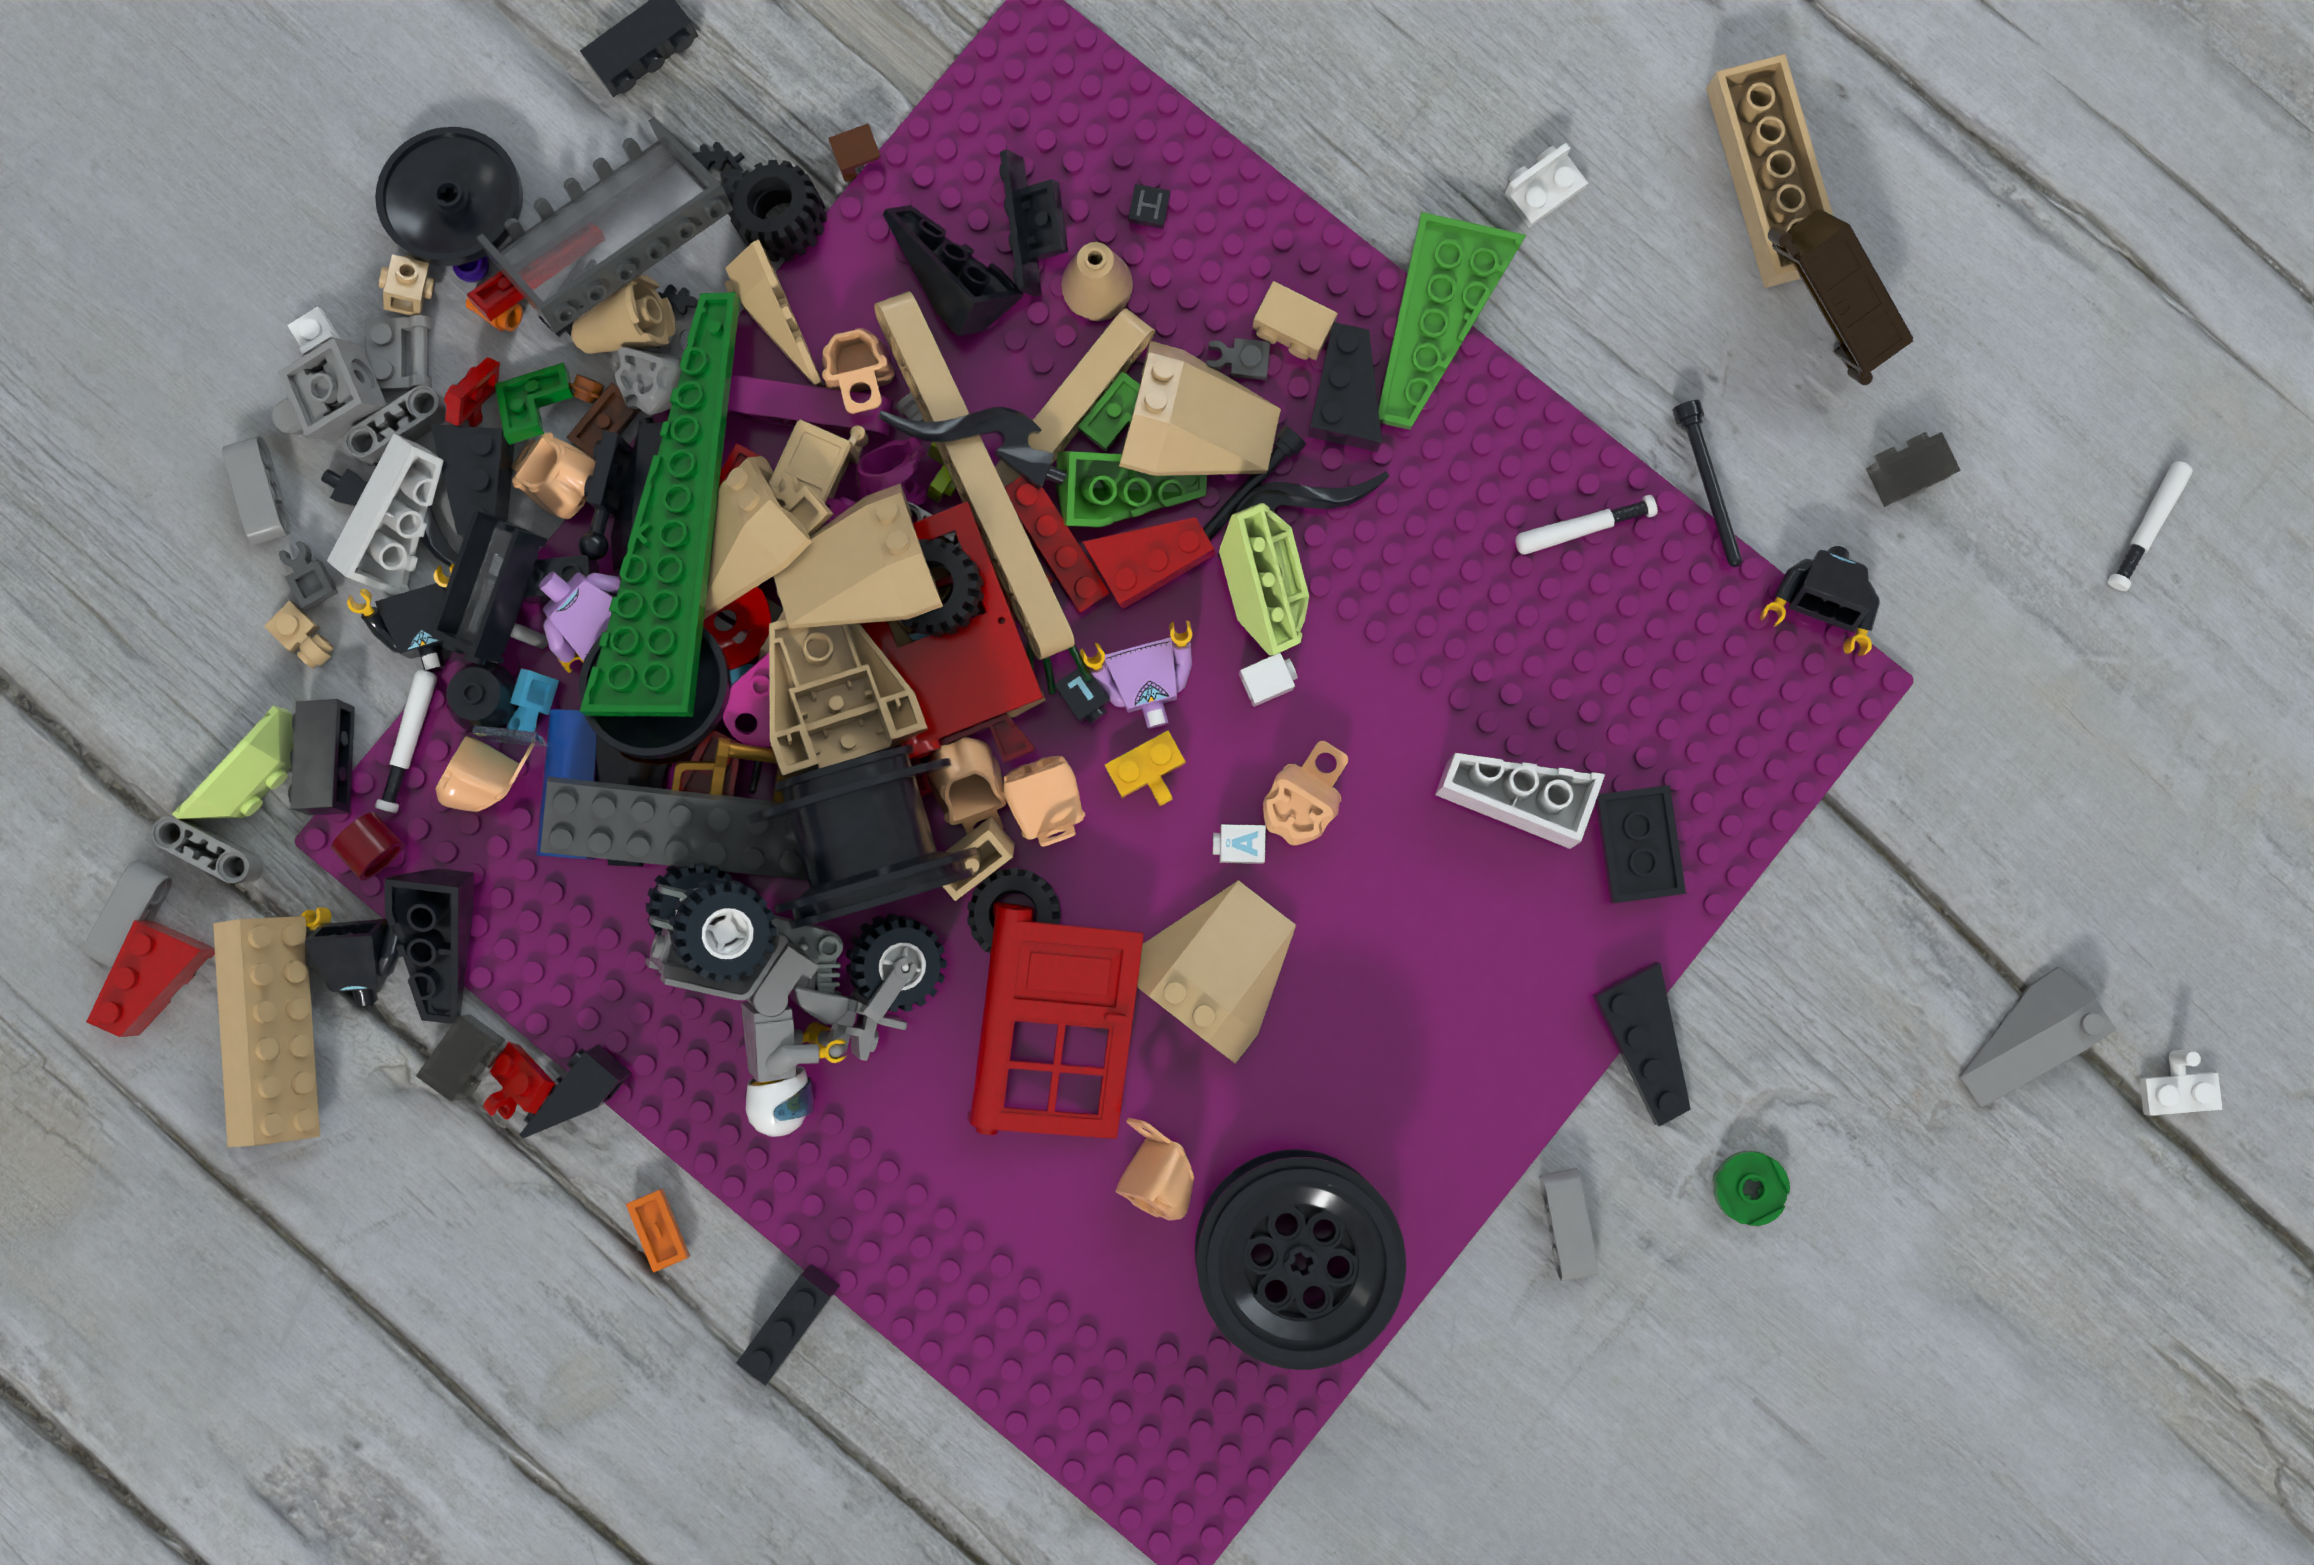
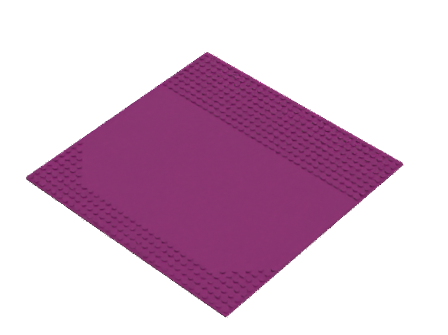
M1006 0L879 149L880 159L867 163L826 212L827 221L822 223L825 230L822 235L815 237L818 241L814 247L810 245L806 247L807 253L802 256L798 253L794 254L793 260L784 261L776 271L824 386L825 380L822 376L824 371L822 365L823 349L831 337L836 333H844L857 328L867 329L886 345L890 363L895 371L892 382L878 387L880 396L892 399L894 401L892 414L905 419L908 418L906 415L899 413L896 405L911 391L877 321L874 304L908 291L913 294L969 414L993 407H1006L1017 410L1033 420L1116 318L1114 316L1111 319L1102 321L1089 320V318L1081 315L1078 316L1072 312L1064 300L1061 287L1064 270L1079 250L1088 243L1099 242L1105 244L1128 266L1132 275L1133 289L1125 308L1155 330L1151 341L1185 350L1206 364L1207 360L1217 361L1222 357L1218 351L1208 350L1210 341H1221L1227 348L1234 347L1235 338L1264 341L1256 335L1257 331L1253 330L1252 327L1254 318L1273 281L1337 312V323L1369 329L1378 406L1407 277L1406 272L1064 0ZM1008 149L1023 157L1027 186L1050 179L1059 182L1068 252L1037 261L1041 295L1034 297L1024 293L1015 305L984 331L957 336L936 314L886 222L883 213L888 208L912 205L944 228L947 239L960 246L968 245L975 250L972 255L975 259L987 267L993 263L1003 270L1015 283L1013 278V270L1015 268L1014 256L1008 241L1010 234L1009 218L1004 209L1005 188L999 173V166L1001 164L1000 151ZM1135 184L1170 191L1163 229L1128 222ZM744 309L738 315L732 375L813 386ZM1474 326L1471 327L1411 429L1380 423L1382 443L1378 452L1307 437L1329 336L1316 361L1309 357L1307 360H1303L1289 352V347L1277 341L1275 344L1270 343L1266 380L1231 377V367L1229 366L1218 370L1281 409L1275 436L1284 426H1288L1306 443V446L1297 456L1293 454L1290 459L1286 457L1262 484L1268 482H1287L1317 488H1345L1366 482L1385 471L1389 474V477L1378 488L1348 506L1334 509H1316L1280 505L1274 510V513L1292 528L1309 593L1306 617L1300 631L1302 633L1301 643L1280 652L1284 661L1287 659L1291 660L1297 673L1298 679L1293 680L1295 687L1290 692L1253 707L1240 679L1239 672L1241 669L1274 655H1268L1237 620L1224 568L1217 556L1229 521L1210 541L1216 555L1124 609L1117 602L1083 544V541L1194 517L1197 518L1203 528L1251 474L1207 475L1206 496L1146 512L1143 515L1123 519L1103 527L1068 526L1110 593L1081 613H1077L1026 533L1043 570L1055 581L1051 588L1072 630L1074 642L1079 653L1083 648L1087 657H1094L1098 651L1094 644L1095 642L1099 643L1106 655L1170 638V623L1174 622L1175 632L1181 634L1187 630V620L1192 628V638L1190 640L1192 668L1186 687L1177 693V700L1164 703L1168 719L1167 724L1148 729L1142 709L1128 713L1125 707H1116L1111 702L1105 707L1108 713L1092 724H1089L1087 720L1080 724L1056 690L1053 695L1049 693L1043 659L1039 660L1035 656L1034 673L1046 701L1011 719L1033 743L1036 751L1004 763L990 728L968 738L984 741L990 746L992 755L999 763L1003 783L1004 776L1021 765L1030 764L1045 757L1063 756L1075 775L1081 807L1085 812V817L1083 821L1073 825L1076 832L1074 836L1047 846H1040L1038 837L1027 840L1022 836V830L1006 802V805L998 809L997 812L1002 821L1003 830L1015 843L1013 858L996 871L1019 868L1034 872L1042 877L1054 889L1059 899L1061 911L1060 924L1139 931L1144 933L1143 943L1238 880L1296 925L1259 1033L1236 1064L1137 987L1117 1139L998 1130L996 1135H984L977 1133L976 1127L969 1124L967 1115L968 1111L971 1112L990 953L985 952L978 942L973 939L971 928L967 922V917L969 916L967 907L968 902L972 899V892L982 881L956 901L942 886L886 904L815 923V925L826 927L838 934L842 940L843 950L836 959L840 963V968H832V970L840 973V977H832V979L840 983L839 987H835V991H839L841 995L850 996L855 989L850 982L852 976L846 971V965L851 964V960L846 958L847 949L853 950L855 945L850 942L853 935L860 937L863 932L859 927L864 923L871 926L874 924L872 918L877 916L887 918V914H896L900 917L902 915L908 916L927 926L929 930L939 937L936 941L942 944L945 953L940 955L947 960V968H940V973L945 978L943 983L936 982L933 987L938 990L934 997L929 994L924 997L927 1003L920 1007L914 1003L912 1004L913 1010L907 1012L898 1008L897 1012L887 1010L886 1013L897 1015L908 1023L907 1028L902 1030L877 1023L878 1043L874 1052L869 1053L867 1061L860 1060L852 1054L850 1036L848 1050L842 1055L847 1056L844 1060L831 1063L826 1058H821L818 1063L796 1065L804 1067L808 1076L807 1084L799 1091L800 1101L807 1103L804 1121L800 1127L784 1136L771 1137L757 1131L750 1124L746 1113L747 1083L753 1078L748 1071L741 1002L747 1001L733 1000L665 985L660 980L662 973H659L657 969L649 968L645 964L646 958H650L651 946L655 937L654 930L650 927L647 920L649 914L646 912V903L650 902V897L647 894L649 888H655L657 882L654 880L659 874L663 877L668 873L666 868L669 866L644 863L643 867L608 865L607 859L600 858L585 860L536 856L549 714H538L536 729L532 737L508 730L507 724L489 733H475L459 726L448 711L446 692L449 682L455 673L465 665L472 663L464 659L465 653L452 652L445 661L446 669L435 672L437 682L409 769H406L403 775L402 785L398 792L396 804L399 805L398 812L392 813L377 809L375 804L378 799L381 800L386 782L388 781L391 769L389 763L404 710L352 770L350 813L314 815L296 836L295 845L383 919H386V877L437 868L474 872L473 914L464 987L567 1073L571 1070L567 1064L580 1049L583 1048L587 1051L599 1044L632 1072L611 1100L605 1103L609 1108L803 1270L812 1264L839 1284L840 1287L834 1294L839 1300L1157 1565H1213L1619 1055L1620 1052L1592 995L1654 962L1661 964L1666 993H1668L1914 683L1911 674L1873 644L1867 654L1858 657L1860 645L1855 641L1853 651L1846 654L1843 650V644L1847 638L1855 636L1856 631L1853 633L1789 609V602H1786L1784 606L1786 615L1779 625L1773 627L1778 620V614L1773 610H1768L1767 615L1761 621V611L1768 604L1775 601L1776 596L1774 593L1785 574L1736 535L1735 538L1742 557V563L1735 568L1729 566L1714 518ZM1148 346L1126 372L1128 376L1139 384L1142 379V370ZM871 389L857 393L871 394ZM670 409L654 414L652 417L654 423L667 422ZM727 417L721 468H723L737 443L768 459L769 465L774 472L794 427ZM1127 425L1107 452L1080 431L1063 451L1122 454L1130 425ZM890 426L888 438L868 437V443L862 447L859 457L861 459L867 453L890 441H902L910 439L912 436ZM830 432L846 440H849L851 437L849 434ZM997 433L980 435L992 463L996 467L1000 459L995 456L994 452L1002 446V437ZM635 438L629 444L632 448L634 446ZM920 439L926 454L919 461L917 469L911 477L920 480L926 486L928 493L932 481L943 465L927 455L932 441ZM1057 459L1052 466L1057 467ZM897 460L893 462V467L896 468L904 460ZM849 463L834 499L840 500L841 497H845L857 503L854 489L857 464ZM1045 479L1042 487L1062 517L1056 483ZM956 489L951 497L945 494L939 503L928 497L918 507L935 515L963 502ZM1646 495H1652L1657 504V515L1653 517L1643 515L1630 520L1615 523L1614 527L1529 554H1521L1516 547V536L1525 531L1605 509L1615 510L1616 508L1632 505L1642 501V498ZM585 501L584 506L572 518L564 520L548 539L545 548L542 547L539 550L538 559L582 555L579 551V540L585 533L590 531L595 508ZM912 515V522H917V516ZM608 517L604 533L609 545L608 552L603 558L596 561L599 564V574L621 578L620 572L613 571L611 533L615 518ZM774 577L757 586L762 590L765 597L783 608L781 600L777 595ZM953 588L948 593V595L943 599L942 604H945L949 600ZM523 601L515 623L546 635L543 625L547 616L543 608L547 603L529 605ZM722 612L716 615L730 625H735V621ZM1018 621L1016 627L1027 653V639ZM510 637L505 652L501 655V657L505 658L503 664H498L511 673L516 683L521 668L559 680L550 710L580 711L579 679L583 666L581 660L573 661L569 666L572 672L568 673L550 650L549 644L545 648L540 649ZM1068 649L1050 656L1054 684L1078 669ZM759 654L746 664L758 662ZM742 713L735 720L736 726L743 732H751L757 726L756 718L749 713ZM721 719L714 730L742 744L730 734L724 724V719ZM1169 730L1186 761V764L1161 777L1173 800L1159 806L1148 784L1122 798L1106 770L1105 764ZM465 736L475 738L491 746L518 763L523 759L532 742L535 743L510 790L500 801L478 812L443 806L438 801L435 788ZM1319 741L1328 742L1348 756L1347 765L1333 785L1341 795L1338 814L1327 825L1319 838L1300 845H1290L1282 836L1271 833L1266 828L1265 863H1219V855H1213V833H1220L1221 824L1266 826L1263 814V801L1271 790L1276 775L1286 765L1296 764L1302 767ZM695 751L680 761H690ZM1321 753L1316 758V766L1321 772L1330 773L1335 770L1337 762L1332 754ZM1455 753L1502 759L1504 762L1519 764L1524 762L1537 764L1539 767L1572 769L1574 772L1588 774L1592 772L1605 774L1598 794L1670 785L1686 894L1611 904L1596 802L1582 841L1569 849L1436 796L1435 793L1447 761ZM931 755L921 758L922 762L927 763ZM741 759L735 797L772 801L774 794L773 784L776 781L778 764L762 763L757 791L750 793L749 788L754 761ZM672 763L671 767L667 766L662 782V787H665V789L672 790L676 763ZM933 793L922 797L937 851L945 852L967 835L962 823L951 825L944 820V813ZM375 812L404 842V848L378 874L367 880H360L331 849V845L340 832L350 823L366 813ZM984 819V820H981V821L977 822V823L973 826V829L977 828L979 825H981V824H982L983 822H985L987 819ZM1065 831L1055 833V834L1049 836L1048 838L1056 837V836H1058V835H1061V834H1063ZM726 872L732 877V880L748 886L763 897L768 903L766 905L767 908L772 910L774 915L793 920L792 910L776 913L774 905L796 899L810 888L808 880ZM1009 893L997 901L999 903L1018 904L1033 908L1032 922L1036 921V908L1027 896L1020 893ZM788 995L787 1005L792 1009L794 1029H801L804 1032L813 1022H819L830 1028L832 1027V1024H825L805 1012ZM856 1013V1017H855V1021H854L855 1024H856V1020H857V1017H858V1013ZM1015 1021L1010 1060L1053 1063L1057 1024ZM1066 1025L1061 1064L1103 1067L1108 1029ZM1009 1068L1004 1107L1047 1110L1051 1072ZM1060 1072L1055 1111L1097 1114L1102 1076ZM1128 1118L1147 1122L1170 1141L1176 1142L1183 1147L1192 1167L1194 1183L1187 1214L1182 1219L1169 1221L1163 1217L1157 1218L1134 1206L1127 1198L1116 1193L1115 1190L1124 1171L1139 1150L1144 1139H1146V1137L1126 1122ZM1284 1149H1303L1324 1153L1341 1160L1358 1171L1380 1193L1394 1213L1403 1236L1406 1252V1276L1402 1296L1392 1319L1382 1333L1355 1356L1341 1363L1313 1370L1284 1369L1266 1364L1247 1355L1226 1338L1216 1326L1203 1301L1195 1263V1238L1198 1222L1203 1208L1215 1188L1229 1173L1246 1161L1262 1154ZM1283 1213L1276 1219L1275 1227L1280 1232H1289L1294 1228L1296 1218L1292 1214ZM1327 1219L1319 1220L1313 1227V1234L1318 1238H1327L1333 1231V1223ZM1265 1243L1257 1244L1251 1251V1258L1257 1262H1265L1271 1257L1272 1248ZM1302 1253L1294 1255L1296 1261L1290 1265H1297L1299 1270L1306 1269V1261L1311 1258H1304ZM1342 1256L1332 1257L1328 1261L1327 1271L1331 1274L1342 1273L1347 1267L1346 1258ZM1272 1280L1266 1285L1265 1294L1270 1298H1278L1284 1294L1286 1285L1280 1280ZM1311 1286L1303 1293V1301L1306 1303L1314 1302L1323 1297V1289L1317 1286Z

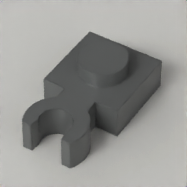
M1235 338L1233 348H1227L1221 341L1209 342L1208 350L1218 351L1222 356L1217 361L1207 360L1209 367L1221 370L1225 366L1231 367V377L1266 380L1270 342Z
M298 541L296 545L299 548L300 554L296 559L292 560L290 554L284 550L279 551V557L285 565L293 569L294 572L285 576L300 607L308 610L338 594V591L323 563L319 560L310 563L312 558L310 548L305 543Z

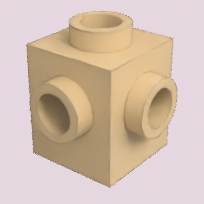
M392 254L389 268L383 266L379 278V288L384 289V310L410 316L421 315L425 298L432 299L435 278L429 277V263L419 261L411 256L402 257Z

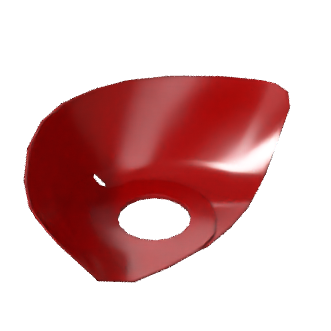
M755 587L704 619L703 627L719 643L726 656L730 670L736 669L754 659L760 653L761 647L769 635L771 614L764 593L759 587ZM723 610H730L736 615L735 625L726 631L718 630L714 625L716 615ZM740 631L747 635L741 643H736L733 640V637L737 636Z

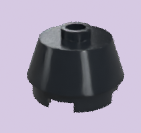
M487 661L486 665L473 662L459 669L449 682L446 692L448 711L453 720L468 731L489 733L498 730L510 721L514 712L518 709L517 705L510 703L516 681L511 673L499 664Z

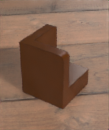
M869 123L828 138L845 183L856 178L855 168L876 161L881 157Z

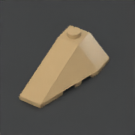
M760 240L754 241L725 267L730 280L724 282L728 293L735 292L745 311L814 387L825 388L774 267Z

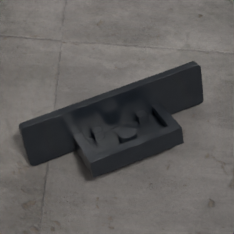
M1006 149L1000 151L1001 164L999 166V173L1005 188L1004 209L1009 218L1010 226L1008 241L1013 251L1015 263L1013 278L1019 291L1035 297L1042 294L1037 261L1068 252L1059 182L1053 179L1027 186L1023 157Z

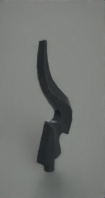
M993 407L959 418L935 422L909 420L882 410L878 417L895 429L924 441L950 442L997 433L1002 437L1003 443L994 452L995 456L1038 489L1043 486L1045 479L1062 485L1067 471L1051 465L1053 453L1035 450L1030 447L1028 436L1031 433L1039 434L1042 430L1033 420L1014 409Z
M348 468L343 476L327 469L321 477L322 482L334 488L331 499L354 507L368 483ZM428 506L424 519L427 526L424 537L420 538L435 558L450 567L452 564H455L458 554L446 541L435 520L431 506Z
M1385 471L1366 482L1345 488H1317L1287 482H1268L1249 492L1239 503L1235 512L1245 510L1259 503L1266 504L1273 513L1280 505L1316 509H1334L1348 506L1378 488L1389 477V474ZM1218 553L1217 556L1222 563L1220 553Z

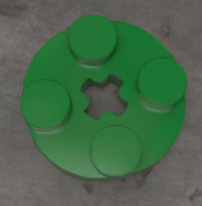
M1756 1151L1735 1153L1725 1159L1713 1174V1192L1719 1208L1726 1216L1738 1223L1762 1226L1777 1219L1786 1207L1784 1204L1787 1200V1194L1790 1193V1182L1787 1173L1778 1161L1763 1153ZM1748 1179L1752 1182L1758 1181L1760 1183V1187L1756 1189L1757 1196L1755 1198H1752L1750 1194L1743 1193L1745 1181Z

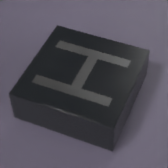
M1135 184L1128 222L1163 229L1170 191Z

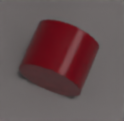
M375 812L366 813L354 820L340 832L331 845V849L360 880H367L378 874L404 848V842Z

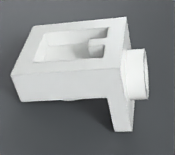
M318 306L287 325L300 345L299 351L302 356H305L332 338L341 339L324 311Z

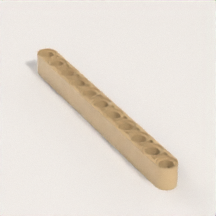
M908 291L875 303L874 310L877 321L924 421H944L968 415L967 407L913 294ZM976 436L950 442H934L962 502L968 501L996 575L1037 659L1041 660L1073 647L1075 642L1072 630L981 437Z
M1127 308L1123 309L1033 419L1042 431L1039 434L1031 433L1028 436L1030 447L1035 450L1053 453L1052 465L1057 459V452H1062L1079 432L1078 425L1122 371L1124 373L1128 371L1148 346L1155 334V330ZM1002 460L995 467L1003 486L1020 477L1018 473ZM942 536L941 538H938V539H942V540L945 541L946 543H949V542L946 540L945 536ZM943 567L930 569L934 581L951 575ZM952 584L938 589L941 601L952 590ZM896 620L907 634L917 632L903 625L902 621Z

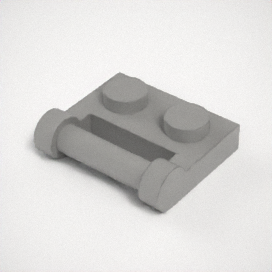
M412 315L404 318L365 319V355L381 392L410 391L418 386L432 388V378L428 376V331L431 330L430 317ZM406 332H413V375L410 377H406Z

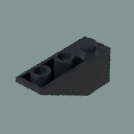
M599 1044L587 1051L583 1048L580 1049L567 1064L571 1070L564 1078L560 1076L554 1081L555 1085L548 1094L549 1098L540 1106L537 1113L527 1114L524 1119L527 1125L519 1135L522 1138H526L600 1107L611 1100L632 1072Z

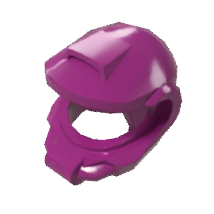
M911 437L902 441H890L863 456L856 466L854 487L856 501L858 502L865 496L901 483L907 502L917 506L923 504L928 499L926 486L920 480L911 477L917 469L919 461L926 454L920 439ZM897 460H904L896 468L893 467V462Z

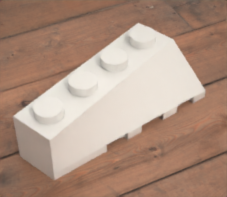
M394 433L327 562L344 576L393 596L408 592L410 588L407 587L410 572L415 571L418 560L415 553L419 538L424 537L427 526L424 522L427 507L433 503L444 460L427 448Z

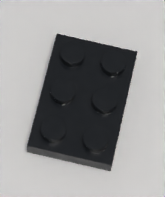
M1670 785L1598 794L1596 808L1610 903L1686 894Z

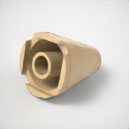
M1091 242L1084 245L1068 263L1062 276L1061 287L1064 300L1072 312L1078 316L1081 315L1089 318L1092 321H1102L1113 318L1126 307L1132 294L1133 281L1128 266L1105 244Z
M639 275L577 318L572 325V340L576 347L587 354L614 352L622 347L644 349L667 345L671 342L668 341L669 337L674 336L676 330L671 304L667 297L661 299L655 290L660 288L655 280L647 275Z

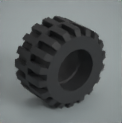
M769 160L768 165L764 166L761 162L755 164L754 170L751 172L748 169L741 174L743 179L741 181L736 180L732 185L735 192L728 195L733 208L728 213L731 223L747 247L752 242L760 240L770 261L778 262L780 257H783L785 261L793 260L794 254L804 255L807 253L805 248L809 245L814 247L818 242L815 237L822 235L825 230L822 223L827 221V214L824 211L826 207L808 174H805L798 165L793 167L791 162L785 160L780 165L777 160ZM782 203H790L787 210L780 216L764 219L773 207Z
M926 538L920 539L919 543L929 569L935 567L947 569L953 578V591L949 600L943 604V607L908 620L900 621L903 622V625L924 635L929 634L934 637H942V634L945 633L949 635L957 633V628L960 626L966 628L970 624L968 619L972 615L977 616L980 611L977 605L979 601L983 602L984 594L981 592V586H984V582L978 573L980 569L971 560L969 555L954 544L946 543L942 539L934 538V541H929Z
M1019 868L1002 869L982 880V883L972 892L973 896L971 901L968 902L967 907L969 910L967 922L971 928L973 939L978 942L985 952L991 954L994 930V902H997L1006 894L1020 893L1027 896L1036 908L1035 922L1060 924L1061 911L1059 899L1050 884L1034 872Z

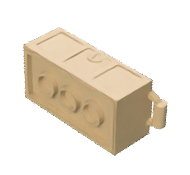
M803 420L797 421L768 485H774L783 492L787 484L780 474L782 471L789 472L797 478L799 490L803 486H809L826 503L828 497L834 498L849 463L857 464L859 462L862 447L869 440L864 428L858 425L854 426L850 432V439L846 440ZM777 499L781 507L786 504L783 500Z

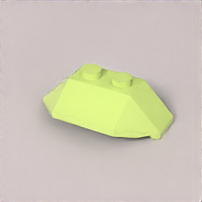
M1259 503L1231 516L1219 553L1237 620L1268 655H1276L1301 643L1302 633L1300 631L1306 617L1309 593L1292 528L1277 514L1270 511L1266 504Z
M273 705L265 716L172 815L177 819L201 821L239 819L254 814L263 804L261 799L270 789L278 788L287 779L288 774L286 772L292 767L290 763V753L293 749L292 713L287 709Z

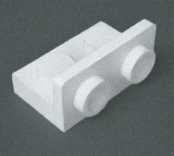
M1567 143L1558 149L1555 146L1549 147L1538 156L1537 164L1529 169L1526 166L1521 167L1508 179L1510 183L1504 195L1529 228L1581 192L1588 185L1586 179L1568 157L1571 148Z

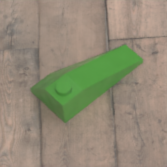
M1057 452V468L1067 471L1063 484L1059 485L1056 483L1063 522L1067 526L1103 527L1113 524V522L1143 515L1146 512L1206 496L1207 475L1153 476L1120 467L1122 454Z

